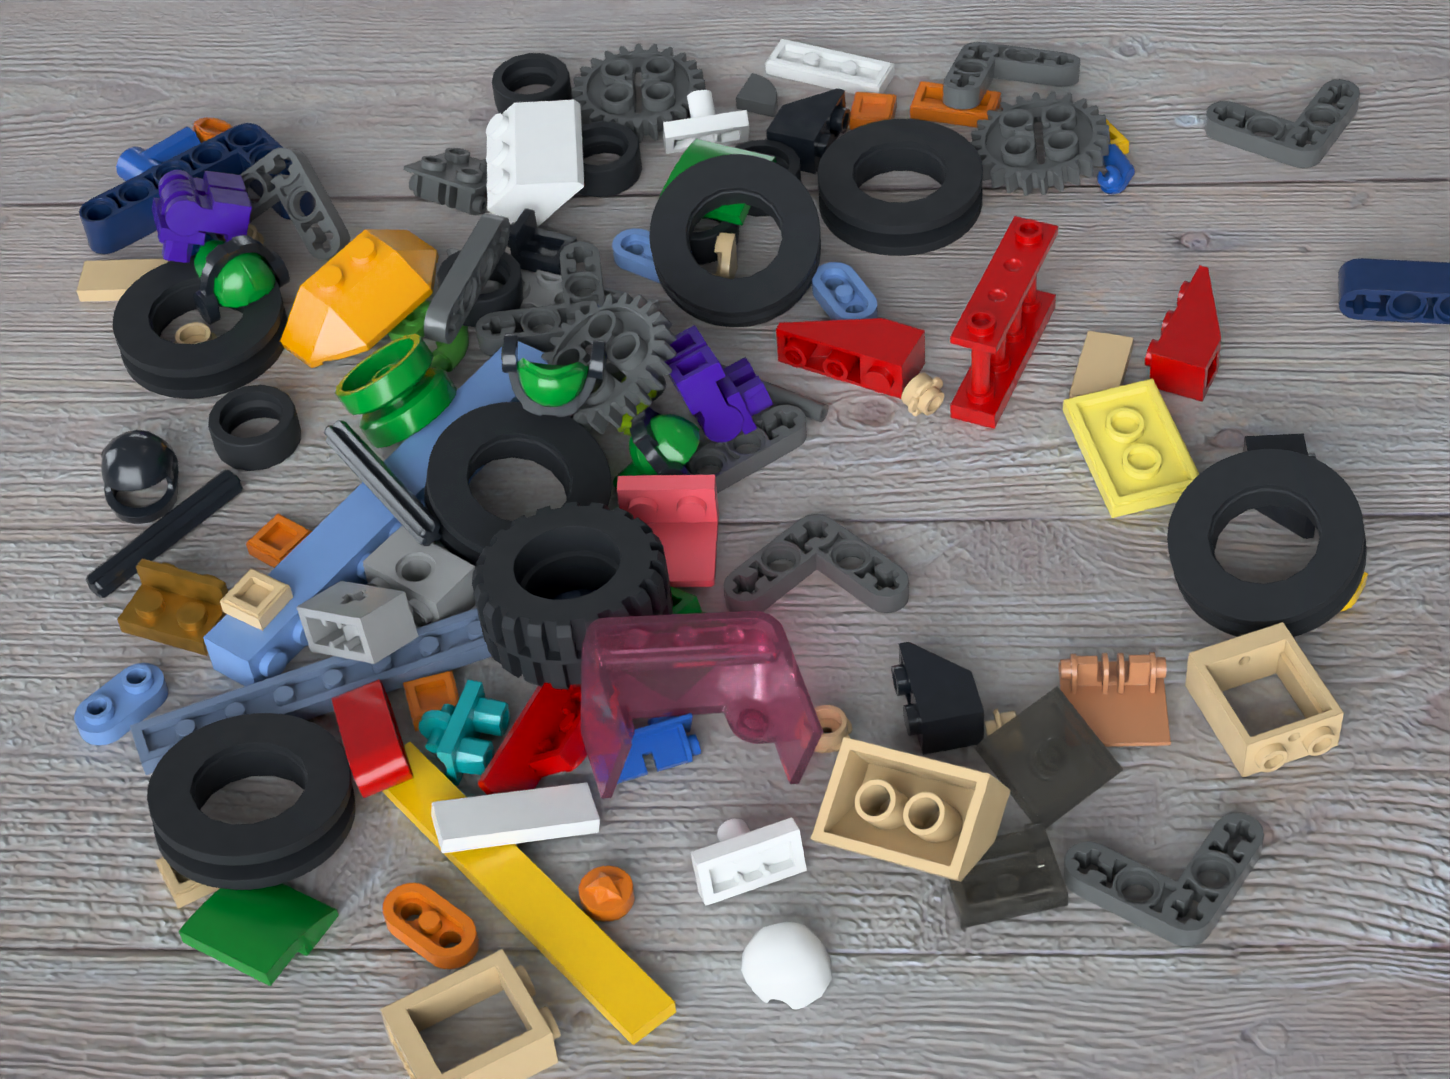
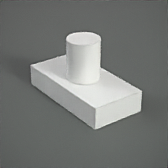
M709 90L694 91L687 96L691 118L663 122V140L666 154L685 151L695 139L722 145L748 142L749 139L747 110L715 114L712 92Z
M792 817L750 831L746 822L742 819L734 818L727 820L718 829V843L690 852L698 892L705 906L807 871L800 830Z

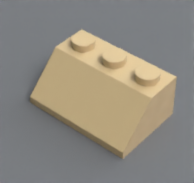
M843 737L811 840L961 882L995 842L1011 790L989 773Z

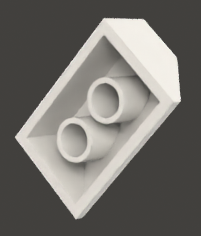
M575 100L513 103L505 112L496 114L490 120L486 128L487 210L492 214L507 217L511 225V223L517 221L525 208L535 211L538 227L584 187L581 105Z

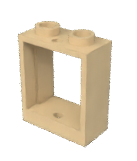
M1283 622L1188 654L1185 686L1242 778L1261 771L1272 772L1285 763L1308 755L1318 756L1326 753L1332 747L1338 746L1344 712ZM1277 674L1306 719L1250 737L1222 691Z
M503 949L380 1009L389 1040L410 1079H527L558 1063L554 1040L561 1037L558 1025L547 1006L540 1009L537 1008L531 998L536 995L535 988L523 965L514 968ZM504 990L526 1027L527 1032L441 1074L419 1032Z

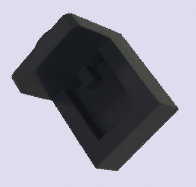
M525 208L517 221L510 225L507 247L510 248L511 255L520 264L521 269L532 272L541 270L561 275L560 253L565 246L577 242V237L537 228L535 211Z

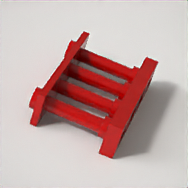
M1014 216L950 336L951 344L971 348V366L950 404V418L995 429L1055 310L1056 294L1037 290V273L1058 235L1059 226Z

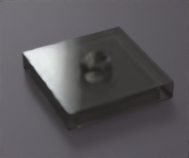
M1058 686L986 737L975 747V750L999 781L1011 790L1010 795L1040 833L1123 771V768Z

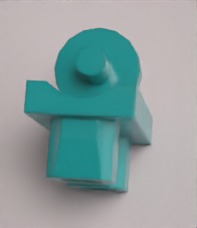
M467 680L456 707L451 704H444L441 711L430 710L425 712L420 719L418 729L427 739L426 749L432 753H437V757L446 766L444 775L454 785L459 786L464 773L482 775L494 757L493 742L479 739L480 734L505 735L511 716L508 703L485 697L482 682Z

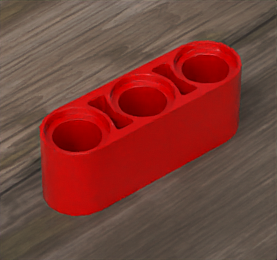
M380 679L331 698L347 759L363 798L414 778L392 705Z

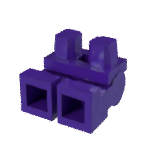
M173 170L161 178L158 185L160 198H153L152 213L158 233V240L160 243H163L162 256L164 260L190 263L193 244L204 245L206 232L224 234L226 242L232 240L233 237L247 235L252 206L241 175L205 171L204 178L202 179L194 178L188 172L182 170Z
M695 325L675 335L676 340L670 346L676 351V356L664 361L672 369L668 376L690 413L698 421L705 435L711 441L724 443L734 439L741 430L744 435L756 430L757 427L751 416L774 404L759 376H756L747 358L744 357L723 368Z

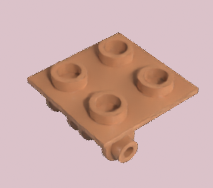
M1149 652L1148 655H1129L1128 661H1124L1123 653H1117V661H1108V653H1102L1101 662H1098L1097 656H1076V654H1070V659H1060L1058 668L1064 747L1171 745L1164 678H1166L1165 657H1156L1155 652Z

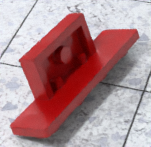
M606 678L597 681L598 686L583 688L582 684L570 685L569 689H555L551 683L545 682L542 687L538 686L478 780L479 788L487 795L530 790L536 788L542 777L563 771L571 772L576 769L586 758L588 753L586 747L594 733L601 729L610 718L611 712L609 708L619 691Z

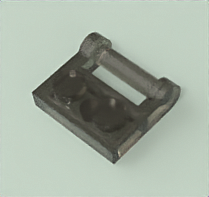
M1042 821L1024 824V830L996 836L995 842L979 861L1029 851L1030 854L975 865L961 882L944 877L961 929L1068 906V891Z

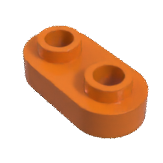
M406 883L394 888L386 896L382 910L389 932L431 964L441 969H456L466 965L475 957L479 948V939L473 920L432 889L420 883ZM411 915H420L416 920H406ZM450 943H459L454 947L444 948Z

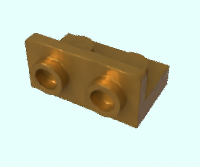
M141 559L136 569L142 584L117 619L121 631L207 656L208 651L203 637L227 615L223 613L220 600L228 593L226 583L210 574L201 575L179 569L169 563H157Z

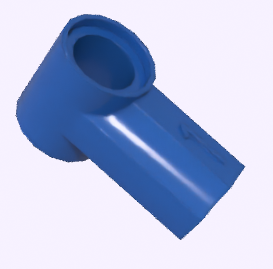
M187 126L146 150L135 146L128 148L117 161V174L121 179L127 181L201 144L196 133Z

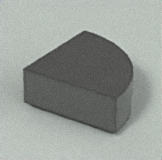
M752 73L736 96L737 109L775 117L778 111V101L774 85L765 77Z

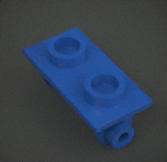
M666 712L652 717L647 721L648 726L628 731L626 726H621L599 734L598 741L591 742L590 757L592 761L600 758L604 760L595 764L600 783L610 781L612 786L647 775L648 771L643 756L652 754L657 772L693 762L692 756L701 754V749L696 734L686 736V733L691 731L692 714L689 713L678 717L677 712Z

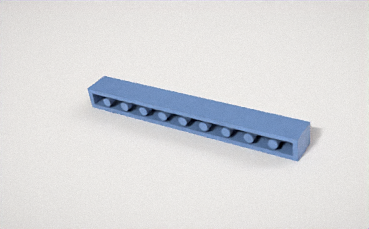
M518 341V361L521 358H525L529 362L548 364L541 358L544 352ZM502 347L457 390L456 396L450 405L437 418L420 431L408 437L384 461L388 468L424 506V490L429 457L433 446L442 432L460 416L476 408L501 402H520L512 390L509 374L502 371ZM484 466L480 467L479 469H477V470L475 471V473H474V474L472 475V477L469 479V482H468V483L471 482L472 478H473ZM363 482L268 574V576L289 585L293 598L263 631L227 614L203 637L214 670L243 686L280 675L286 665L305 646H308L297 606L340 581L363 585L368 584L363 561L403 525Z

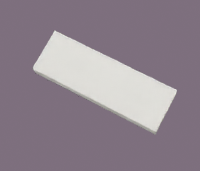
M785 39L780 40L765 62L766 74L830 89H843L845 92L852 94L856 92L883 94L895 75L894 64Z
M587 782L432 802L431 817L441 853L599 833L600 817Z

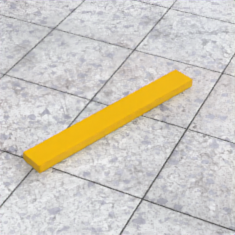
M408 742L404 746L414 778L382 792L441 851L431 817L432 802L467 797L411 742ZM515 844L443 853L632 1045H635L676 1013L675 1001Z

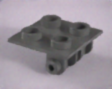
M447 148L444 153L435 156H423L420 161L404 166V171L414 174L410 178L409 189L414 192L416 197L436 202L440 205L446 204L449 208H456V210L473 216L486 212L487 197H484L485 190L487 189L486 159L479 160L470 157V152L465 149Z

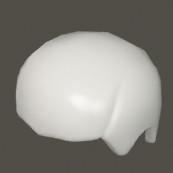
M781 922L761 928L752 937L742 954L741 971L744 979L752 988V991L765 1003H768L771 999H777L787 1003L792 1009L803 1008L820 998L832 980L831 959L824 945L808 927L796 922Z

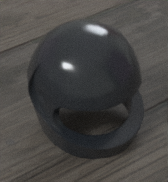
M146 430L127 431L113 438L101 454L104 493L108 505L118 518L131 524L150 523L165 516L173 508L178 496V459L173 448L167 441ZM164 479L167 480V491L164 496L147 507L131 508L116 500V494L119 490L138 491L154 486Z

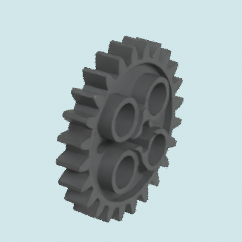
M636 44L634 51H628L624 46H620V54L617 55L605 51V60L592 58L591 67H581V76L574 77L575 87L571 88L572 99L581 105V125L599 121L617 122L629 127L637 135L639 143L642 142L644 135H650L652 139L657 141L659 139V132L663 131V122L691 118L687 96L694 91L706 90L703 70L697 69L696 60L687 61L685 52L673 56V47H668L663 52H659L657 44H653L649 50H643L641 44ZM641 72L643 106L642 112L636 113L635 75Z
M1035 92L1032 95V100L1025 101L1021 96H1016L1017 104L1012 106L1006 102H1001V112L988 110V120H978V130L971 132L972 142L970 143L975 147L982 161L983 181L991 179L993 188L1006 184L1007 193L1009 194L1018 187L1023 188L1024 196H1028L1033 188H1039L1040 193L1046 195L1048 187L1055 186L1057 190L1062 192L1064 191V183L1067 181L1078 186L1080 185L1079 175L1094 176L1093 166L1102 167L1104 165L1103 156L1109 155L1110 134L1105 114L1099 115L1097 105L1087 108V99L1085 98L1073 103L1072 94L1070 93L1061 100L1056 99L1055 92H1051L1046 99H1041L1038 92ZM1037 122H1042L1044 164H1038L1034 127V124Z
M624 292L618 301L611 294H608L602 307L595 300L591 301L589 313L584 315L580 310L575 311L576 322L573 325L565 322L561 324L564 335L561 338H550L549 341L555 346L553 352L541 355V358L546 363L552 365H570L575 362H581L586 366H590L591 356L585 351L586 347L593 345V340L606 341L607 359L627 378L624 382L620 383L605 369L603 380L597 379L591 396L586 403L578 409V413L568 416L588 432L593 427L598 433L604 434L609 421L617 429L620 428L622 416L627 413L634 418L637 415L636 406L640 402L648 406L652 404L648 393L651 390H662L664 386L658 381L659 376L672 372V369L664 362L676 356V351L670 346L676 340V336L669 330L672 323L652 301L647 302L639 294L633 299L627 292Z

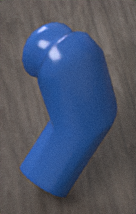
M1109 144V155L1103 156L1104 164L1108 171L1104 175L1099 171L1097 181L1103 192L1114 195L1125 190L1135 175V169L1116 144Z

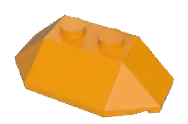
M363 230L300 285L280 340L283 348L310 368L323 365V361L340 360L369 351L433 294L436 263H438L439 258L437 250L409 230Z

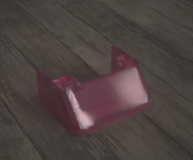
M761 611L611 617L595 620L587 629L582 643L581 735L601 799L612 798L632 746L631 741L635 732L632 719L682 716L689 713L692 715L724 713L731 731L740 739L753 744L774 743L789 784L800 783L822 736L823 729L784 628L775 617Z

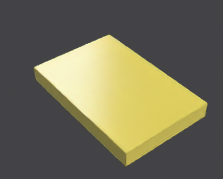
M1153 378L1063 400L1064 415L1111 518L1176 503L1186 487L1199 475Z

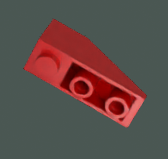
M1199 265L1191 282L1184 281L1181 285L1175 311H1167L1161 327V337L1159 340H1151L1145 356V366L1150 367V379L1153 378L1159 390L1202 402L1218 372L1221 333L1209 269Z
M884 318L782 322L776 328L778 362L900 399L907 384L920 373L925 365V330Z

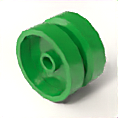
M417 334L403 336L373 352L346 374L336 387L335 395L346 410L352 415H362L359 428L376 448L389 447L420 431L437 418L456 396L457 387L445 370L440 367L430 368L433 362V353L421 336Z

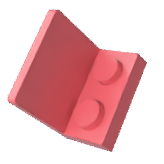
M715 474L618 476L617 496L619 508L628 511L633 515L634 519L637 517L652 529L653 534L659 537L664 548L670 586H714L719 525Z

